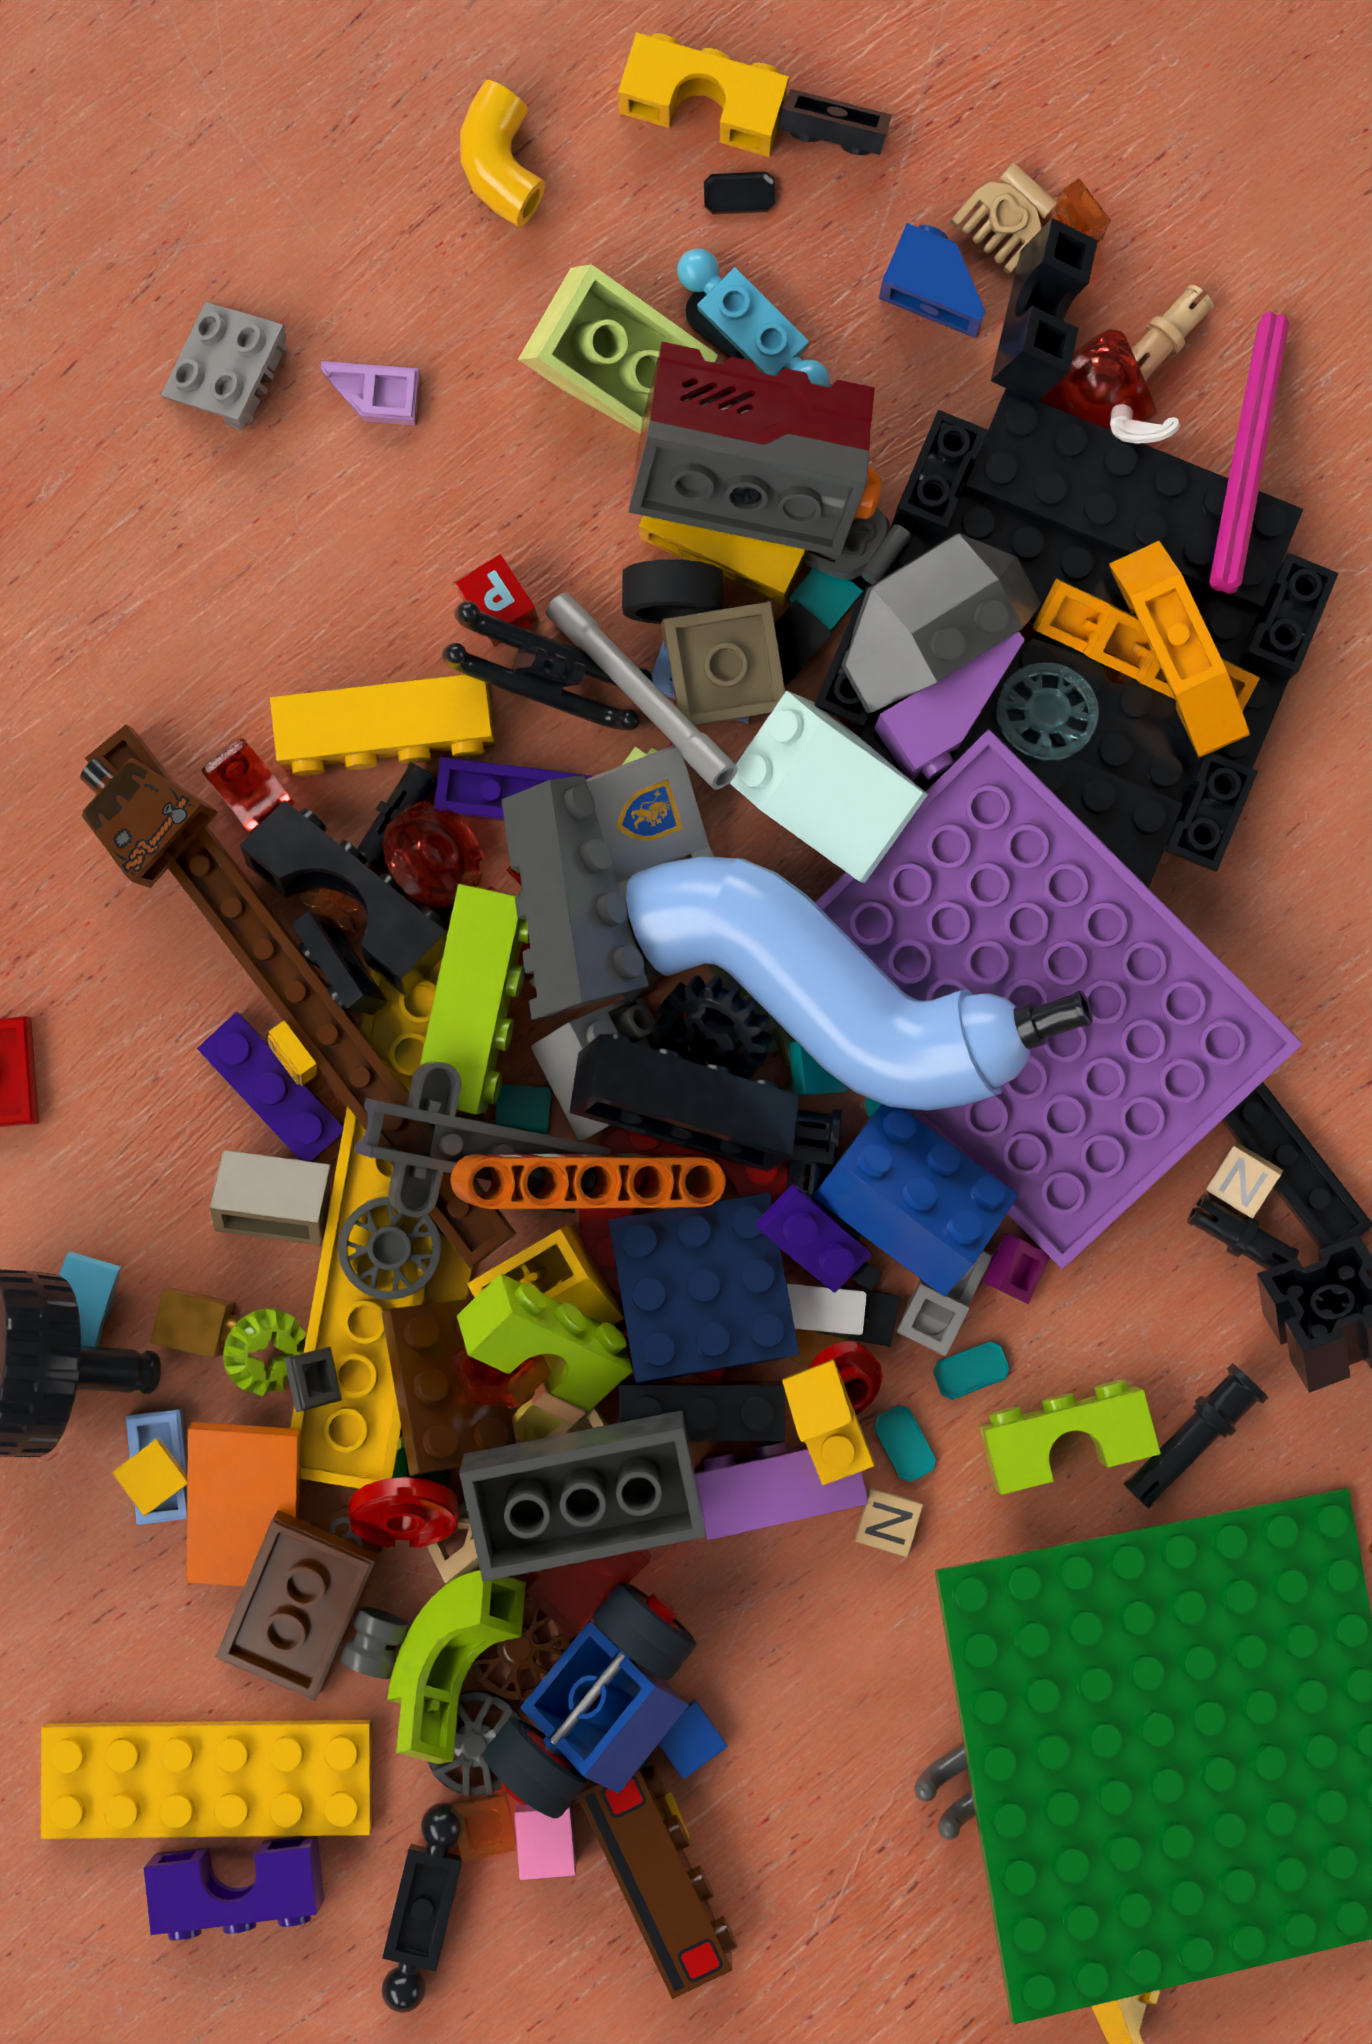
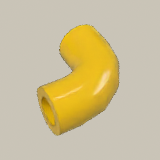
M485 80L472 100L460 130L461 167L473 193L496 214L520 228L530 220L536 211L545 190V181L519 165L512 154L511 143L514 135L529 113V109L518 96L495 81Z

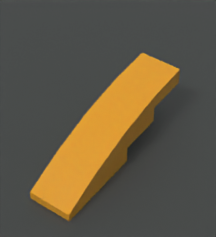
M1056 578L1032 628L1084 653L1093 660L1136 679L1147 687L1175 699L1137 616ZM1222 659L1243 711L1260 678Z

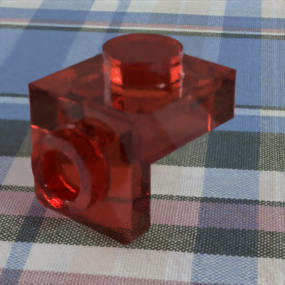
M244 738L238 739L231 746L221 751L201 770L250 833L284 800L291 805L295 804L268 766Z
M465 1344L451 1357V1362L472 1404L498 1405L508 1408L519 1407L530 1401L535 1395V1390L552 1374L543 1355H535L526 1359L511 1374H507L468 1356Z

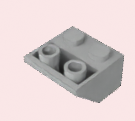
M643 997L633 1002L624 999L570 1021L531 1045L579 1142L614 1126L569 1113L578 1052L599 1034L624 1035L632 1040V1044L658 1050L657 1045L663 1036L654 1030L655 1021Z

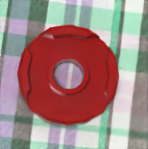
M409 1477L382 1479L367 1484L353 1493L348 1505L349 1525L352 1532L361 1539L381 1547H395V1540H409V1547H425L442 1541L455 1531L459 1516V1502L456 1494L445 1485L427 1479Z

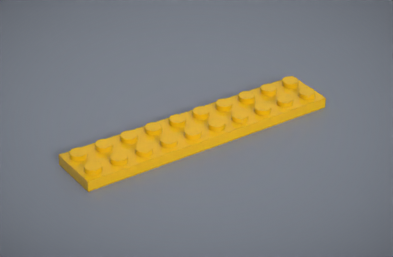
M442 959L406 997L371 969L370 975L388 1000V1003L374 1015L363 1013L361 1029L409 1092L413 1075L417 1068L420 1067ZM347 1106L304 1353L331 1347L342 1400L301 1412H296L294 1406L290 1428L301 1429L300 1479L360 1489L367 1484L393 1478L397 1442L402 1437L401 1422L381 1313L391 1308L424 1305L428 1283L419 1291L403 1298L379 1299L357 1289L349 1281L342 1269L339 1260L338 1243L345 1222L364 1203L376 1198L389 1197L388 1191L393 1172V1166L387 1160L354 1153L356 1141L362 1140L366 1130ZM387 1205L371 1210L378 1229L391 1226ZM393 1208L394 1213L397 1215L399 1212ZM366 1213L359 1219V1221L365 1224L368 1223ZM403 1214L398 1227L409 1234L421 1218L409 1217ZM425 1223L420 1228L421 1232H429ZM354 1225L349 1241L367 1246L373 1233L363 1227ZM431 1236L412 1239V1253L432 1254ZM348 1246L349 1256L356 1253L357 1250ZM368 1253L362 1254L350 1261L358 1276L374 1266ZM426 1258L422 1260V1263L427 1268L429 1266L431 1258ZM411 1259L404 1266L400 1267L403 1274L412 1284L418 1281L425 1273ZM380 1269L376 1288L392 1291L394 1270ZM367 1276L363 1281L371 1286L372 1276ZM400 1280L398 1290L407 1288L405 1283Z

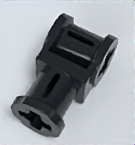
M798 1109L793 1155L783 1161L782 1165L788 1169L785 1191L794 1184L827 1211V1208L812 1196L825 1180V1174H829L832 1170L838 1148L842 1110L833 1109L831 1113ZM804 1174L808 1175L807 1190L803 1189Z

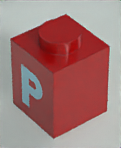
M501 554L455 582L464 602L472 601L477 604L479 610L483 613L524 629L533 630L531 623L538 619L536 608ZM488 638L493 647L501 643L494 639Z

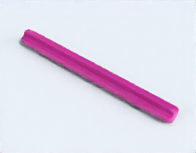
M1274 312L1264 313L1257 326L1209 583L1211 588L1227 594L1235 593L1243 579L1288 334L1289 321L1285 315H1276Z

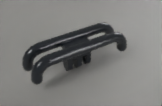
M472 601L462 602L456 607L454 615L460 625L480 635L517 648L518 651L513 667L509 669L468 653L460 643H451L442 651V659L448 667L467 676L598 725L629 731L634 730L640 724L639 713L633 709L608 706L563 689V687L579 685L584 675L617 686L586 652L483 613L479 610L477 604ZM639 668L653 682L651 672L647 669Z

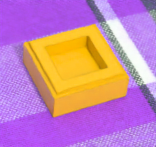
M285 1021L269 1031V1048L297 1085L303 1086L317 1076V1063Z
M160 1437L112 1472L143 1516L148 1515L187 1485V1474Z

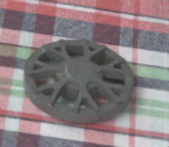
M389 1197L376 1198L358 1207L345 1222L338 1243L340 1264L349 1281L357 1289L369 1296L389 1300L409 1296L423 1288L435 1274L442 1251L438 1227L429 1213L420 1217L421 1219L408 1234L398 1227L403 1214L398 1213L396 1215L394 1213ZM387 1205L391 1226L378 1229L371 1210ZM365 1213L368 1218L367 1224L359 1221ZM424 1223L426 1224L429 1232L420 1231V1228ZM354 1225L363 1227L373 1233L367 1246L349 1241ZM431 1236L432 1254L412 1253V1239ZM348 1246L357 1250L356 1253L349 1256ZM368 1253L374 1266L358 1276L350 1261L362 1254ZM426 1258H431L429 1266L427 1268L422 1263V1260ZM409 1259L414 1261L425 1272L414 1284L406 1278L400 1268ZM380 1269L394 1270L392 1291L376 1288ZM369 1275L372 1276L371 1286L363 1281ZM402 1280L407 1288L398 1290L399 1281Z

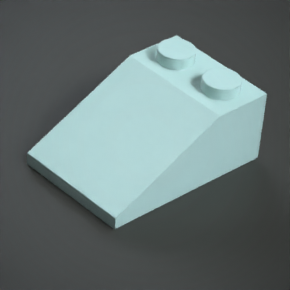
M786 691L736 763L738 771L730 784L770 818L859 882L865 883L928 794L831 713L814 705L815 702Z

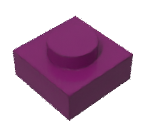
M1005 1233L998 1250L991 1259L990 1267L983 1283L1029 1304L1050 1257L1044 1251Z

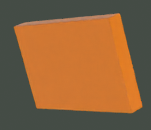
M203 1422L191 1423L188 1428L186 1583L245 1586L271 1520L277 1510L299 1519L301 1429Z

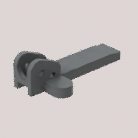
M430 1061L422 1064L415 1071L407 1106L369 1098L365 1099L363 1109L367 1111L368 1115L367 1128L362 1140L356 1141L354 1153L394 1162L388 1191L392 1207L397 1212L409 1217H422L431 1212L437 1203L443 1172L452 1173L457 1162L465 1156L473 1154H611L612 1148L455 1117L461 1091L460 1075L453 1066L447 1063ZM384 1114L435 1124L429 1156L379 1146L378 1142ZM487 1167L480 1169L474 1176V1178L492 1181L491 1172ZM537 1167L528 1176L527 1186L531 1189L541 1190L545 1183V1174L541 1167ZM593 1167L587 1169L581 1178V1188L585 1195L592 1192L597 1184V1172Z

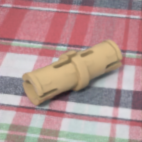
M1192 284L1188 285L1184 293L1162 317L1155 316L1146 326L1148 333L1124 358L1119 360L1118 367L1124 376L1127 375L1138 361L1143 362V365L1129 379L1132 383L1143 386L1169 354L1175 355L1184 347L1186 335L1207 313L1213 310L1214 304L1208 295L1193 310L1189 308L1203 291L1201 288Z

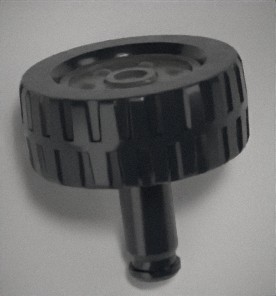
M0 1269V1457H41L51 1452L60 1441L66 1429L77 1389L126 1393L140 1390L143 1394H150L156 1390L161 1376V1361L155 1351L139 1353L132 1349L81 1346L78 1304L75 1293L66 1279L60 1275Z

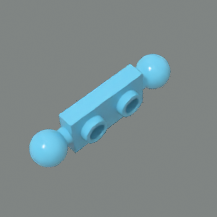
M696 248L682 255L677 265V276L680 283L690 291H704L707 294L697 304L698 311L747 360L753 361L760 373L776 376L784 368L805 372L811 384L824 387L830 386V376L823 364L816 360H802L800 358L809 348V340L735 267L721 279L718 276V262L709 251Z

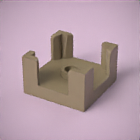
M771 602L662 620L663 641L665 650L667 649L676 700L674 705L694 726L772 713L785 694Z

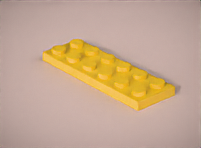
M372 1720L46 1723L41 1727V1839L370 1835L372 1832Z

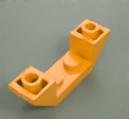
M1160 541L1110 563L1109 567L1131 614H1136L1176 699V710L1198 757L1205 756L1249 736L1250 732L1228 671L1181 572Z

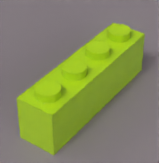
M458 884L420 1066L430 1061L443 1062L453 1066L461 1078V1091L457 1110L477 1115L487 1111L488 1103L495 1105L499 1097L502 1073L495 1070L499 1051H507L511 1041L514 1020L507 1018L511 996H519L524 981V965L518 964L522 943L529 944L530 942L527 920L518 919L515 897L518 896Z

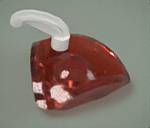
M1113 329L1094 336L1073 353L1069 374L1039 400L1042 403L1109 429L1116 438L1123 442L1140 444L1161 441L1175 434L1180 427V422L1175 417L1168 418L1163 425L1144 422L1154 416L1157 410L1126 336L1121 331Z

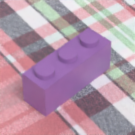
M786 1440L768 1442L754 1447L755 1456L735 1460L733 1452L715 1454L702 1458L703 1467L695 1469L704 1512L707 1541L869 1504L862 1472L822 1486L806 1444L788 1448Z

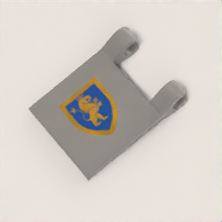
M675 745L586 779L588 789L594 798L595 812L604 841L610 850L611 864L617 884L626 906L627 883L633 874L662 863L672 862L686 855L687 859L714 857L707 840L681 751Z

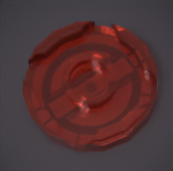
M421 801L406 806L386 826L382 842L385 863L395 882L410 897L427 906L446 908L454 905L458 884L478 887L481 883L483 872L479 874V862L483 860L482 850L472 829L457 813L453 811H438L435 807H430L433 803Z

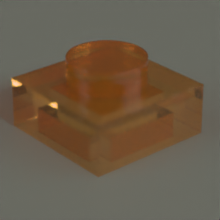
M1077 179L1062 190L1055 208L1057 212L1056 220L1098 240V243L1102 241L1111 219L1081 179Z
M506 1791L452 1804L451 1812L457 1816L461 1826L458 1844L463 1863L517 1850L516 1834Z

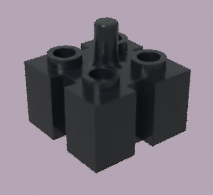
M1359 1235L1318 1250L1319 1262L1304 1268L1298 1258L1257 1273L1263 1315L1280 1344L1288 1343L1290 1361L1309 1393L1350 1378L1349 1365L1364 1360L1372 1369V1255Z

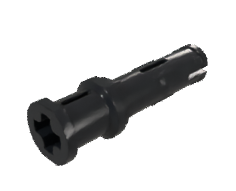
M1234 1363L1227 1368L1229 1375L1207 1397L1199 1396L1195 1400L1196 1404L1193 1408L1196 1412L1161 1446V1454L1152 1456L1129 1480L1123 1483L1148 1509L1220 1435L1224 1438L1228 1435L1232 1436L1236 1432L1234 1425L1256 1402L1264 1403L1269 1398Z

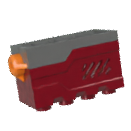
M661 342L642 419L628 513L840 557L853 520L857 518L867 520L873 516L880 496L881 477L877 471H873L868 465L875 387L837 380L829 387L811 384L805 372L784 368L776 376L759 373L753 361L731 356L723 364L705 361L699 349Z

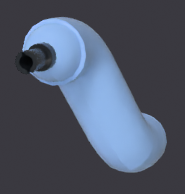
M695 857L662 863L633 874L627 883L626 902L635 937L645 957L658 972L665 976H670L706 963L723 968L823 1069L854 1092L889 1107L928 1111L964 1106L1002 1093L1004 1084L1016 1078L1028 1063L1032 1048L1047 1044L1048 1037L1082 1026L1087 1027L1093 1023L1089 1002L1081 990L1039 1006L1030 1002L1016 1007L1007 998L990 993L974 995L968 989L930 1001L914 999L904 993L805 893L778 873L742 858Z

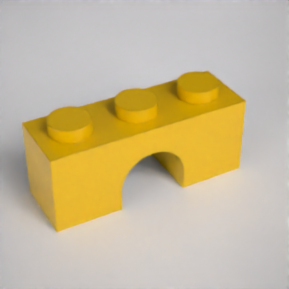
M636 32L618 90L619 113L670 128L674 112L683 100L692 96H706L716 101L723 110L720 119L719 143L770 157L778 131L781 111L788 95L789 76L782 75L778 69L765 63L747 65L731 60L727 54L717 49L703 48L699 51L682 46L676 39L665 34L654 33L647 36Z

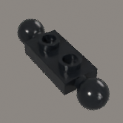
M438 1803L431 1806L422 1817L421 1832L424 1839L428 1842L427 1847L410 1844L382 1959L398 1962V1967L392 1969L385 1976L381 1988L382 1998L391 2010L399 2013H406L416 2009L424 1999L426 1986L419 1970L423 1968L436 1972L464 1856L448 1853V1849L461 1839L465 1829V1821L461 1811L449 1803Z

